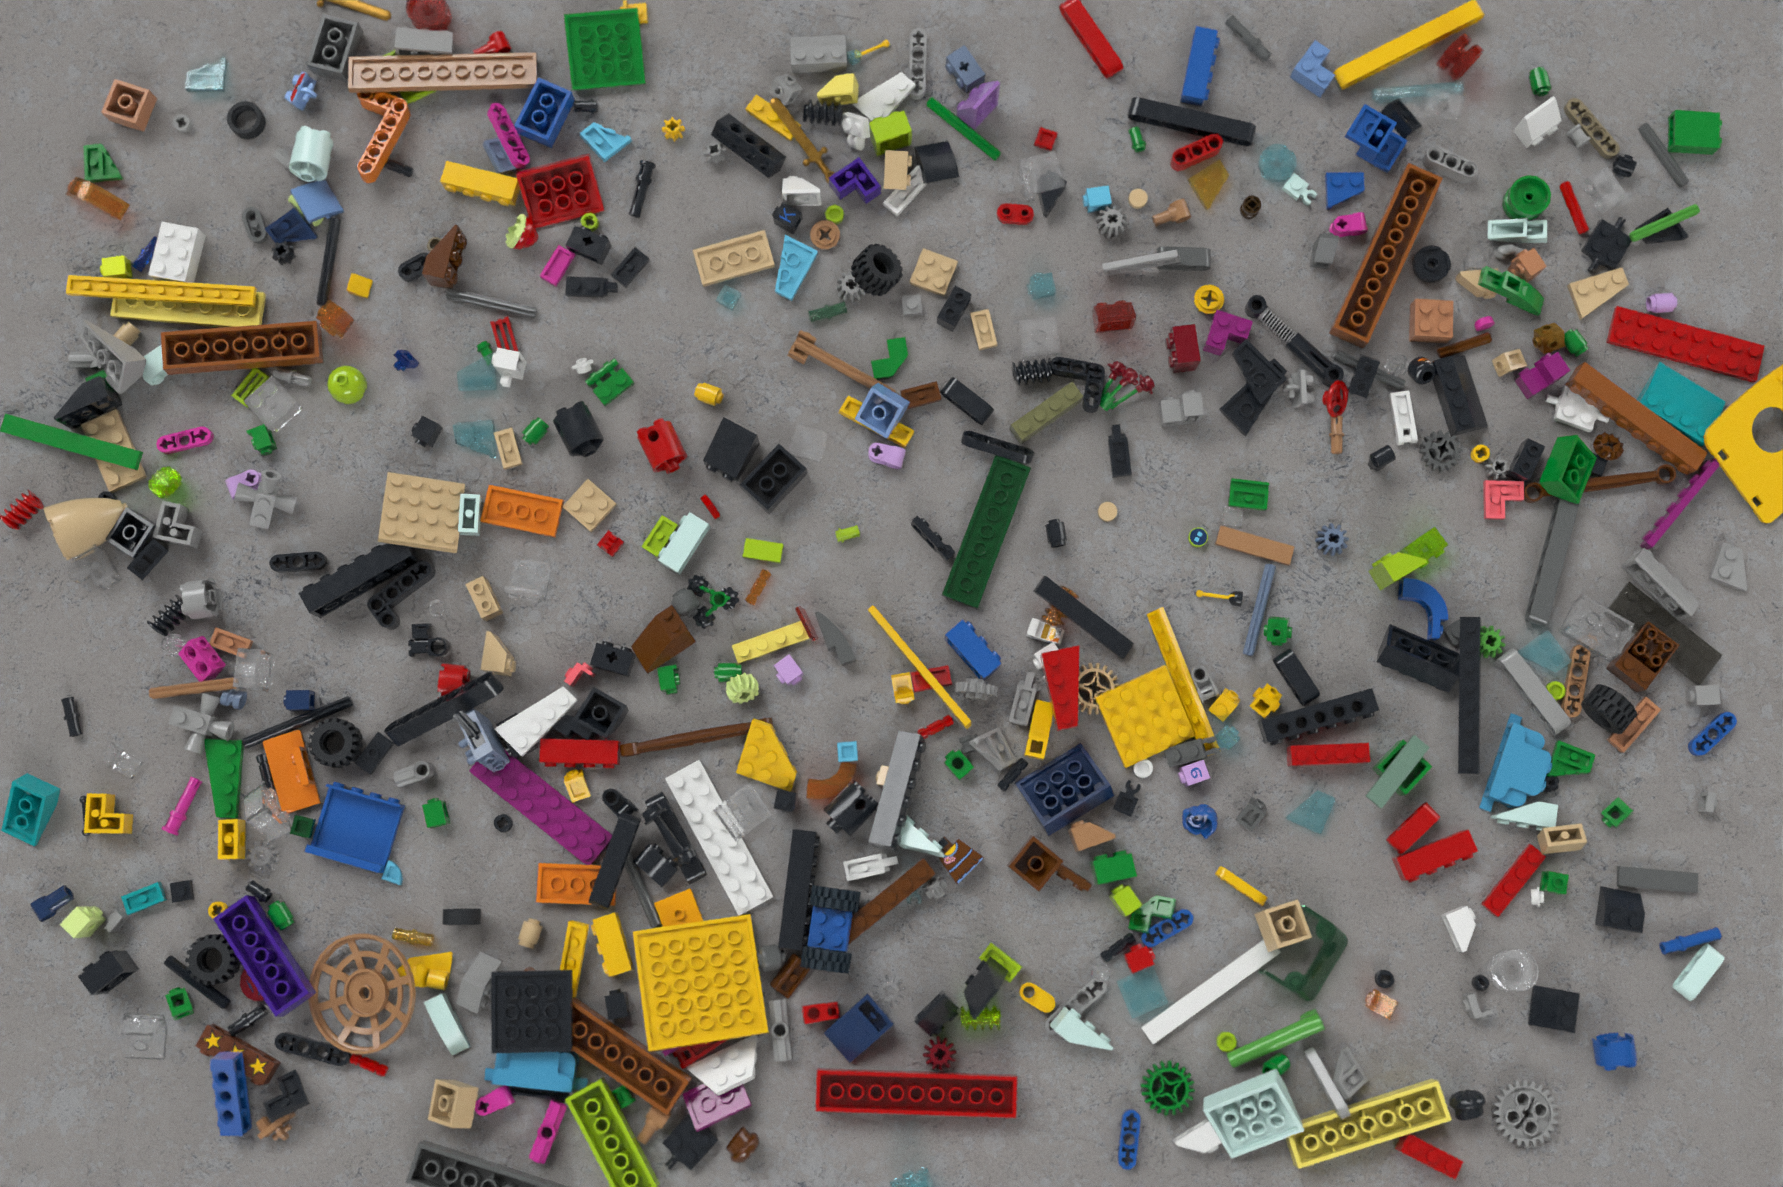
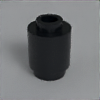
M1060 519L1049 520V524H1046L1045 527L1048 543L1051 545V548L1065 546L1067 536L1064 522H1060Z

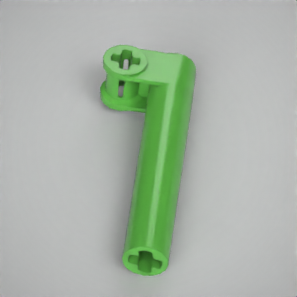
M1312 1009L1300 1015L1299 1021L1227 1053V1057L1231 1066L1236 1068L1323 1031L1325 1026L1317 1010Z

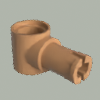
M1179 199L1172 202L1166 211L1153 215L1152 220L1155 226H1159L1169 221L1182 223L1192 216L1185 199Z
M652 1106L645 1117L646 1124L638 1135L637 1140L646 1145L654 1132L663 1128L671 1113L669 1112L666 1115Z

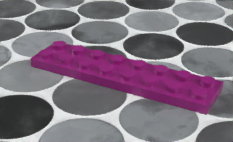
M506 749L504 750L510 763L506 764L503 769L492 772L478 761L469 770L470 773L584 864L592 865L610 843L612 834L521 761L513 756L510 757Z

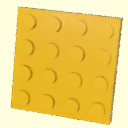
M1165 665L1094 697L1125 768L1195 736Z

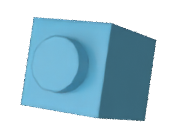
M1109 185L1086 189L1082 200L1083 206H1087V212L1105 210L1106 206L1111 207Z

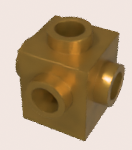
M1555 322L1534 329V338L1532 339L1534 347L1538 348L1543 354L1565 347L1564 330Z

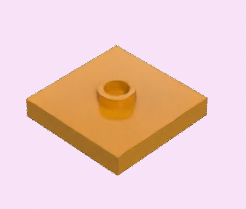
M691 888L654 903L663 927L704 921Z

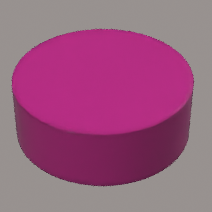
M1486 316L1477 320L1474 326L1476 331H1483L1492 327L1495 323L1491 316Z

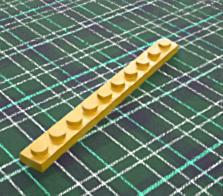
M68 275L66 294L71 296L255 307L257 288L254 286Z

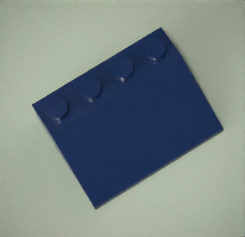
M1081 743L1015 783L1048 836L1114 796L1110 783Z

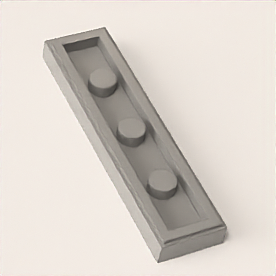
M1176 249L1103 263V270L1107 276L1178 263L1181 260Z

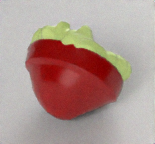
M520 214L517 217V222L514 226L508 227L509 233L506 234V245L509 248L517 250L529 248L538 240V233L533 220L524 214Z

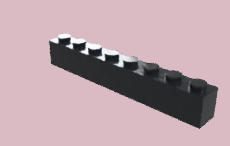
M1460 617L1458 773L1461 774L1480 773L1481 617Z

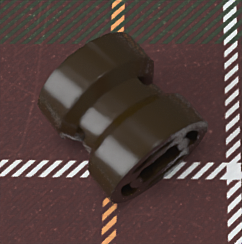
M1253 195L1246 197L1240 207L1242 217L1245 219L1255 218L1261 209V200Z

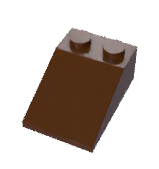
M671 605L652 619L632 644L631 648L648 674L696 643L673 605Z

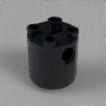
M579 401L568 409L563 407L556 411L557 416L554 418L553 423L569 455L588 457L594 454L604 441V438L584 401Z
M855 780L853 782L850 781L823 809L831 817L826 824L836 834L843 829L851 837L877 810L879 805L868 793L864 795L866 790ZM860 799L859 803L855 805L856 800Z

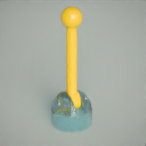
M884 40L883 43L862 52L856 49L847 52L848 60L854 66L861 61L863 55L881 47H888L890 42Z

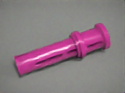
M190 777L175 809L169 812L170 817L166 825L162 826V830L178 836V830L182 822L187 819L185 814L203 781Z

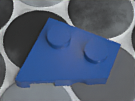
M1364 172L1326 173V209H1331L1333 206L1363 193Z

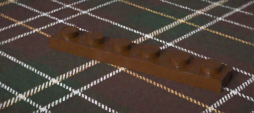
M925 858L920 860L852 916L848 945L936 875V872Z

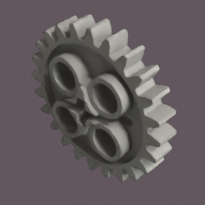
M1524 1079L1521 1080V1084L1517 1080H1513V1086L1506 1083L1507 1090L1500 1088L1502 1095L1495 1094L1498 1102H1492L1496 1109L1491 1110V1113L1497 1115L1492 1121L1499 1122L1495 1128L1502 1130L1500 1135L1503 1137L1508 1135V1141L1512 1142L1515 1139L1516 1145H1520L1522 1142L1523 1146L1528 1147L1529 1141L1531 1145L1536 1146V1139L1543 1143L1542 1136L1550 1138L1547 1131H1555L1551 1125L1552 1123H1558L1553 1119V1116H1557L1559 1113L1553 1111L1557 1104L1551 1103L1554 1097L1547 1096L1549 1090H1542L1541 1084L1535 1086V1082L1531 1080L1527 1084V1081ZM1519 1094L1524 1095V1101L1521 1104L1517 1101ZM1540 1104L1542 1110L1539 1114H1536L1535 1107ZM1523 1109L1527 1112L1526 1116L1522 1113ZM1513 1111L1515 1117L1512 1121H1509L1508 1114ZM1528 1122H1531L1532 1129L1526 1132L1525 1126Z

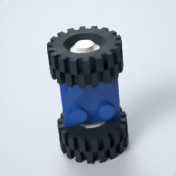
M812 885L809 905H813L807 945L810 947L803 946L800 967L848 974L850 972L852 953L847 952L853 912L849 911L858 912L861 892Z

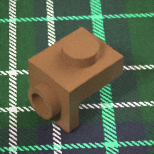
M802 330L797 335V338L801 337L815 345L817 340L810 333ZM793 343L787 356L804 364L809 355L794 347Z

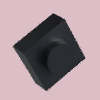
M192 880L170 883L172 903L194 899Z

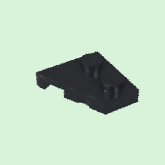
M1666 208L1636 227L1635 230L1671 215L1672 212L1669 208ZM1677 223L1642 240L1645 244L1683 241L1689 236L1680 223Z

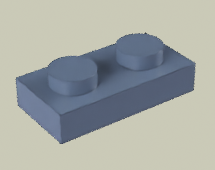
M499 137L483 142V147L496 173L505 175L516 171L517 168L512 165Z

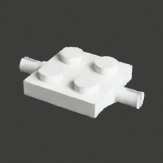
M1566 385L1563 386L1561 395L1558 398L1549 394L1545 398V402L1555 405L1556 412L1553 420L1590 433L1596 419L1605 423L1609 421V417L1601 414L1600 410L1586 403L1585 399L1573 393Z

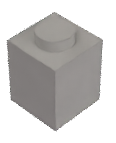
M1719 685L1688 687L1686 698L1690 707L1721 704Z

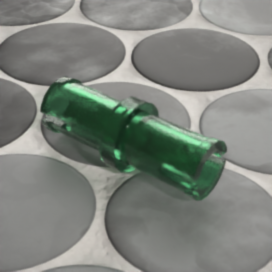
M845 302L830 306L826 304L822 308L809 310L808 314L812 316L810 317L811 323L825 318L829 320L833 316L846 314L847 308H843L846 306Z

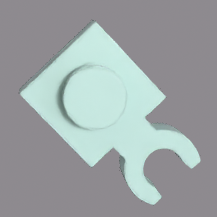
M1295 173L1282 188L1284 192L1295 200L1301 197L1303 203L1307 206L1311 203L1307 196H1312L1314 199L1317 196L1314 190L1306 189L1309 184Z

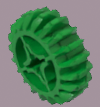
M1170 1060L1167 1061V1066H1165L1163 1061H1159L1160 1068L1156 1064H1152L1155 1071L1146 1070L1150 1074L1149 1078L1142 1076V1079L1147 1081V1084L1141 1083L1140 1086L1147 1088V1090L1142 1091L1141 1095H1148L1144 1102L1149 1103L1152 1101L1149 1108L1152 1110L1157 1106L1156 1113L1160 1114L1163 1109L1165 1116H1168L1169 1110H1171L1172 1115H1176L1175 1108L1183 1112L1181 1105L1184 1104V1106L1189 1107L1186 1099L1193 1100V1097L1188 1095V1093L1195 1092L1194 1088H1189L1190 1085L1194 1084V1081H1187L1191 1077V1073L1184 1074L1186 1071L1184 1066L1178 1070V1062H1175L1172 1067ZM1163 1072H1174L1180 1077L1167 1080ZM1158 1077L1160 1086L1152 1093L1153 1081ZM1164 1082H1166L1169 1085H1172V1090L1170 1091L1171 1094L1168 1093L1166 1090L1163 1091V1088H1165ZM1183 1083V1092L1178 1099L1176 1089ZM1169 1096L1173 1103L1162 1104L1156 1099Z

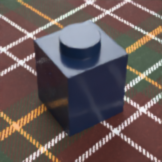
M286 690V695L283 698L286 710H314L315 692L311 690Z

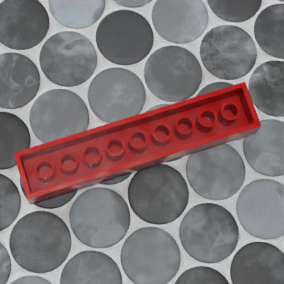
M834 1068L817 1069L815 1111L1016 1118V1075Z

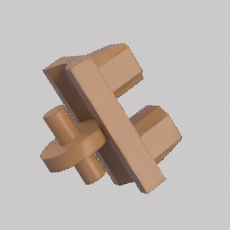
M292 1112L271 1123L267 1116H264L256 1122L260 1131L258 1137L261 1140L276 1131L272 1136L273 1140L276 1141L279 1138L284 1141L289 1138L288 1131L292 1127L290 1124L284 1127L282 1125L296 1116V1114Z

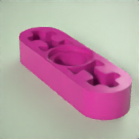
M201 426L162 436L157 440L156 446L162 453L172 454L208 445L213 441L214 435L211 430ZM202 432L207 434L204 440L199 438V436L203 435ZM183 436H189L190 438L187 445H182L180 442ZM166 441L169 443H176V445H168V449L163 447V445L166 444Z

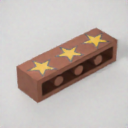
M216 1024L207 1025L195 1047L200 1049L199 1052L208 1057H214L220 1052H242L245 1075L251 1078L250 1081L258 1086L268 1084L281 1063L239 1037H233L228 1031Z

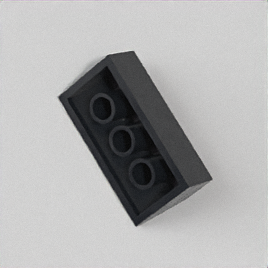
M1452 355L1434 360L1432 363L1436 367V374L1433 378V383L1450 436H1457L1488 427L1465 355Z
M1389 624L1379 648L1376 662L1384 667L1394 669L1403 675L1415 678L1419 682L1427 683L1438 690L1449 693L1459 677L1460 653Z

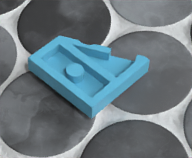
M592 123L580 132V137L604 162L631 143L630 136L626 135L624 137L617 134L615 130L604 128L597 123Z

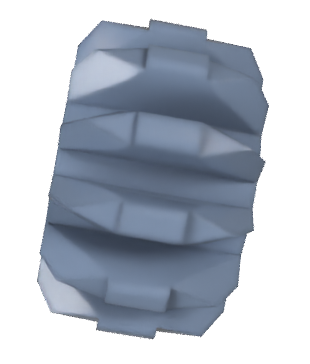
M1330 523L1328 527L1322 526V531L1316 533L1319 538H1316L1315 542L1321 543L1317 547L1318 550L1324 548V555L1330 552L1331 556H1334L1335 553L1341 554L1342 549L1347 548V544L1344 542H1347L1349 538L1343 537L1347 531H1339L1341 525L1334 528L1333 523ZM1333 537H1334V538H1335V541H1334V542H1330V541H1329V538H1333Z

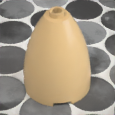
M83 498L45 507L44 512L47 521L51 523L53 535L64 558L66 557L67 561H70L92 551L107 541L105 540L128 506L126 503L122 504L120 500Z

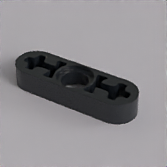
M318 551L278 554L270 559L269 565L272 570L278 573L321 570L327 565V557ZM317 556L322 559V561L318 562V565L314 562H308V559L316 560ZM297 557H302L303 564L300 567L294 566V560ZM280 559L282 562H288L289 565L282 564L279 568L275 563H278Z

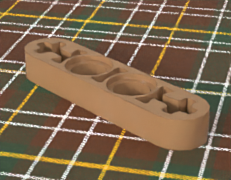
M1578 644L1570 651L1564 686L1566 693L1562 698L1561 708L1569 718L1577 717L1582 709L1581 702L1584 697L1591 655L1589 647L1585 644ZM1580 649L1585 653V655L1580 657V662H1584L1583 664L1574 663V661L1579 660V654L1576 651ZM1575 666L1580 667L1582 670L1580 677L1573 675L1572 670ZM1571 685L1578 687L1579 693L1577 696H1573L1569 692ZM1568 698H1569V699H1577V701H1574V702L1572 703V700H1569V701H1568ZM1572 703V708L1575 709V712L1570 714L1567 707L1571 706Z

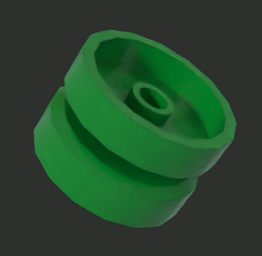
M1527 175L1520 177L1503 196L1502 207L1505 214L1510 219L1527 218V221H1534L1545 211L1551 201L1550 188L1543 179L1537 176Z

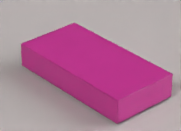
M558 245L540 274V278L557 287L576 255Z

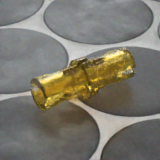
M395 927L392 933V940L409 942L410 945L421 944L432 947L434 934L421 933L416 929L405 930Z

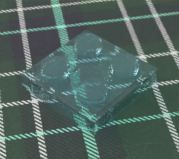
M1153 966L1116 981L1132 1019L1169 1004Z

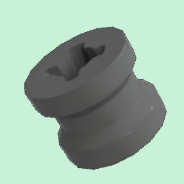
M977 734L958 738L962 744V754L977 751L969 743V741L978 737Z

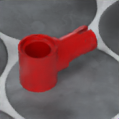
M497 31L489 36V41H487L486 45L473 50V53H509L511 46L504 32Z

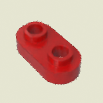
M1004 203L997 209V219L1004 224L1028 225L1034 217V211L1028 205ZM1008 210L1010 213L1006 215L1003 211ZM1025 211L1028 213V215L1023 216L1021 213Z

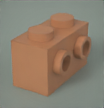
M1535 248L1529 251L1525 249L1518 253L1517 257L1511 260L1512 264L1507 270L1529 282L1547 266Z

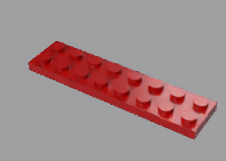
M1620 306L1614 308L1606 343L1753 383L1757 381L1765 345Z

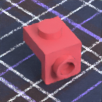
M577 662L573 668L570 667L566 672L564 682L574 687L584 672L594 678L596 675L592 672L594 668L585 662L582 665Z

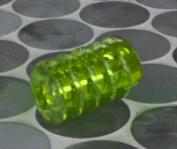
M987 1005L975 1020L971 1017L969 1008L966 1011L964 1006H961V1028L964 1026L966 1031H969L970 1025H972L974 1031L977 1030L978 1025H980L982 1031L985 1030L986 1025H988L990 1031L994 1025H996L998 1030L1001 1029L1000 1008L997 1010L996 1005H992L991 1011Z

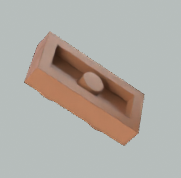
M216 627L209 644L212 647L246 659L253 641Z

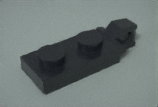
M566 276L565 295L568 297L604 298V296H608V293H618L617 282H608L609 279L602 277Z
M1120 424L1112 425V435L1108 436L1112 478L1131 476L1128 439L1126 434H1121Z
M917 515L912 519L911 526L945 561L955 554L950 545H945L942 542V537L937 532L933 533L929 528V523L924 518L920 519Z

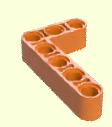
M357 92L359 102L364 109L384 116L357 165L361 179L365 183H373L382 171L411 115L407 102L402 98L386 92Z

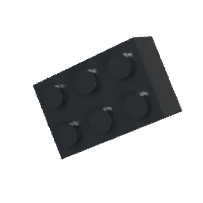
M778 443L745 478L740 487L770 514L808 474V471L803 464Z

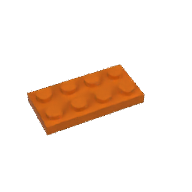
M489 485L480 522L556 538L564 500Z
M539 863L536 902L593 905L588 902L601 865ZM616 890L610 904L613 906L616 904Z

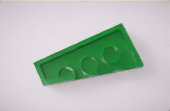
M205 739L204 746L216 817L238 818L244 752L242 740Z

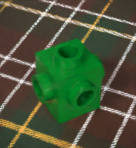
M1270 616L1268 618V625H1264V636H1267L1266 641L1271 642V645L1282 646L1283 643L1288 641V638H1292V627H1289L1290 618Z

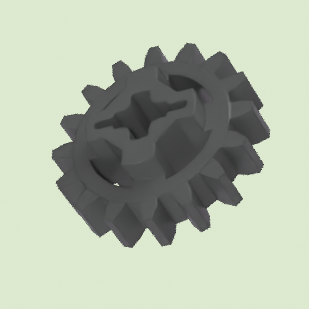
M1439 430L1437 435L1433 431L1430 433V436L1427 435L1424 438L1425 442L1420 444L1424 448L1419 451L1420 454H1424L1421 461L1426 460L1425 466L1431 465L1432 471L1438 468L1439 472H1442L1444 467L1448 471L1451 469V466L1454 467L1458 464L1456 460L1461 459L1458 453L1462 452V449L1457 447L1461 442H1455L1456 436L1450 437L1449 431L1443 434L1442 430ZM1440 439L1439 443H1431L1434 440ZM1443 459H1450L1448 462L1441 463Z

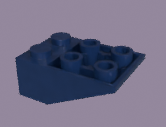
M867 993L830 1026L824 1034L850 1063L893 1026L894 1022L870 994Z

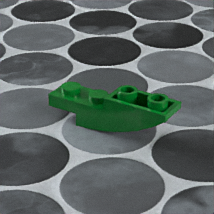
M1488 266L1482 268L1478 281L1479 286L1507 298L1506 302L1536 316L1540 315L1544 298L1532 285L1508 271L1501 273Z

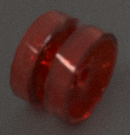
M446 0L406 1L407 15L416 29L425 28L432 31L446 30L449 27L452 14Z
M1466 33L1454 41L1436 63L1442 71L1447 70L1453 65L1448 76L1454 82L1459 80L1484 52V49L1478 44L1473 45L1467 50L1472 42V38Z

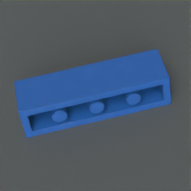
M1196 26L1180 102L1202 106L1203 101L1208 99L1210 89L1206 88L1207 83H1211L1213 76L1210 68L1214 66L1216 55L1213 53L1214 48L1218 49L1219 45L1218 30Z

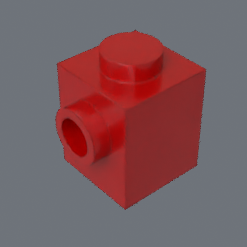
M1141 943L1130 947L1131 951L1123 954L1131 973L1154 965L1153 960L1156 959L1152 948L1148 949L1146 945L1142 946Z

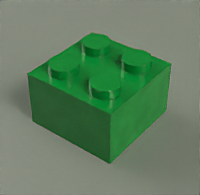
M1404 739L1397 741L1375 764L1372 770L1381 776L1407 742ZM1422 757L1396 792L1400 796L1406 795L1432 766Z
M1126 850L1113 852V857L1107 858V854L1094 856V861H1089L1094 885L1137 877L1132 853L1127 854Z

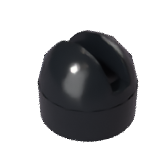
M1476 975L1472 979V986L1475 990L1484 991L1489 987V981L1483 975ZM1479 978H1480V979L1482 980V982L1485 984L1484 987H1483L1482 984L1478 981Z

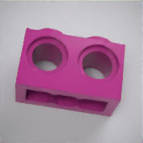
M204 636L189 640L178 653L199 682L215 679L226 666Z

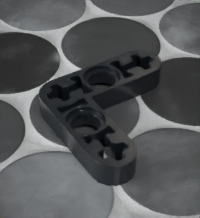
M1064 357L1053 358L1051 361L1052 374L1086 381L1082 408L1088 413L1097 412L1101 402L1105 375L1104 367L1101 364ZM1080 367L1082 372H1074L1072 368ZM1095 385L1099 390L1091 391L1089 386ZM1090 397L1094 398L1093 405H1089Z

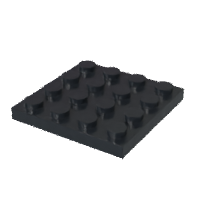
M572 970L491 972V1053L573 1051Z

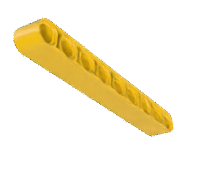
M1471 0L1342 65L1333 72L1335 79L1341 89L1344 90L1475 24L1485 14L1477 1Z

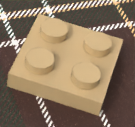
M923 248L910 284L945 297L958 261Z
M587 479L562 507L592 533L617 504Z

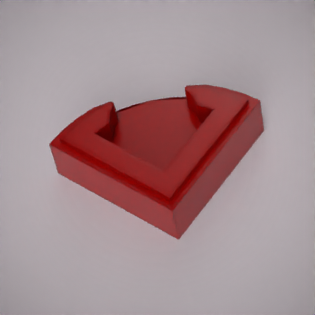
M707 495L700 497L713 518L716 520L720 517L719 511Z

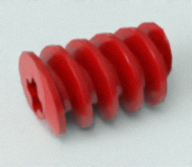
M28 489L29 495L21 494L24 499L23 501L16 498L15 500L18 505L10 504L12 510L4 509L6 516L0 514L1 521L11 529L19 530L21 528L20 524L25 525L27 523L26 519L30 520L32 519V514L38 513L37 508H44L42 501Z

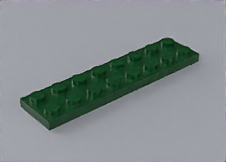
M995 455L944 587L943 597L978 609L1031 467Z

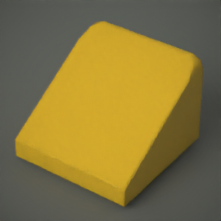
M351 273L347 291L349 294L368 298L373 280Z

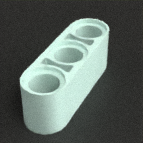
M1708 943L1703 945L1675 980L1672 987L1687 1000H1693L1724 961V956Z

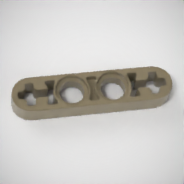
M1570 99L1564 106L1565 114L1575 126L1581 125V129L1586 136L1591 138L1589 142L1603 158H1614L1620 150L1618 143L1580 99ZM1574 105L1577 107V108L1574 109V110H1571V108H1570L1571 106H1574ZM1581 118H1588L1590 125H1583ZM1600 132L1602 139H1595L1593 133ZM1611 147L1613 149L1612 151L1607 152L1608 148Z

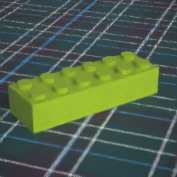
M604 1077L565 1099L611 1187L659 1186L660 1182Z

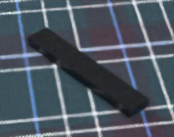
M1043 576L1033 590L1034 593L1121 659L1126 657L1134 645L1131 640L1047 576Z

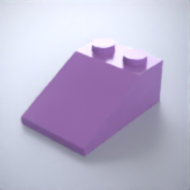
M992 81L983 83L978 88L975 87L970 92V97L966 101H961L957 106V117L975 130L998 105L1000 82Z

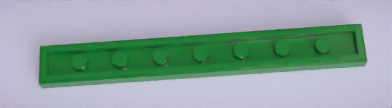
M6 413L0 432L134 470H138L143 455L141 451Z

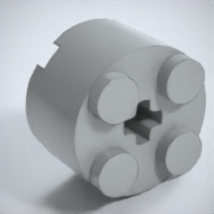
M212 578L186 582L181 585L182 613L184 615L188 614L194 620L219 615L220 613L217 612L222 609V595L220 589H216L214 584H217L216 581Z

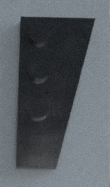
M1273 358L1270 362L1285 376L1287 370ZM1246 383L1219 411L1246 437L1272 394L1259 406Z

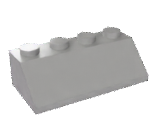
M1645 548L1637 550L1621 565L1675 621L1691 617L1700 604L1696 600V596L1692 592L1687 591L1682 586V582L1678 578L1673 577L1668 572V568L1654 558V554Z

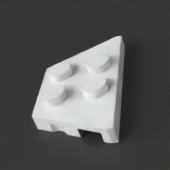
M757 1035L750 1036L687 1066V1069L719 1096L755 1078L756 1048L759 1038Z

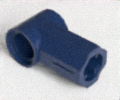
M63 885L49 895L36 899L30 906L39 921L43 922L53 917L58 909L74 900V894L71 889Z

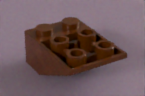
M454 225L426 256L422 275L432 286L453 289V285L457 283L458 267H461L463 261L462 251L467 246V238L458 225Z
M1647 621L1617 653L1606 669L1638 693L1649 687L1680 645Z

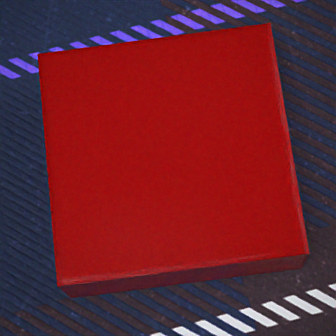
M1040 127L1034 146L1051 152L1058 133Z

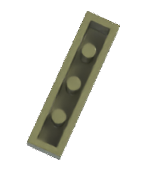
M1071 382L1012 423L1010 431L1021 445L1081 403L1084 396L1075 384Z

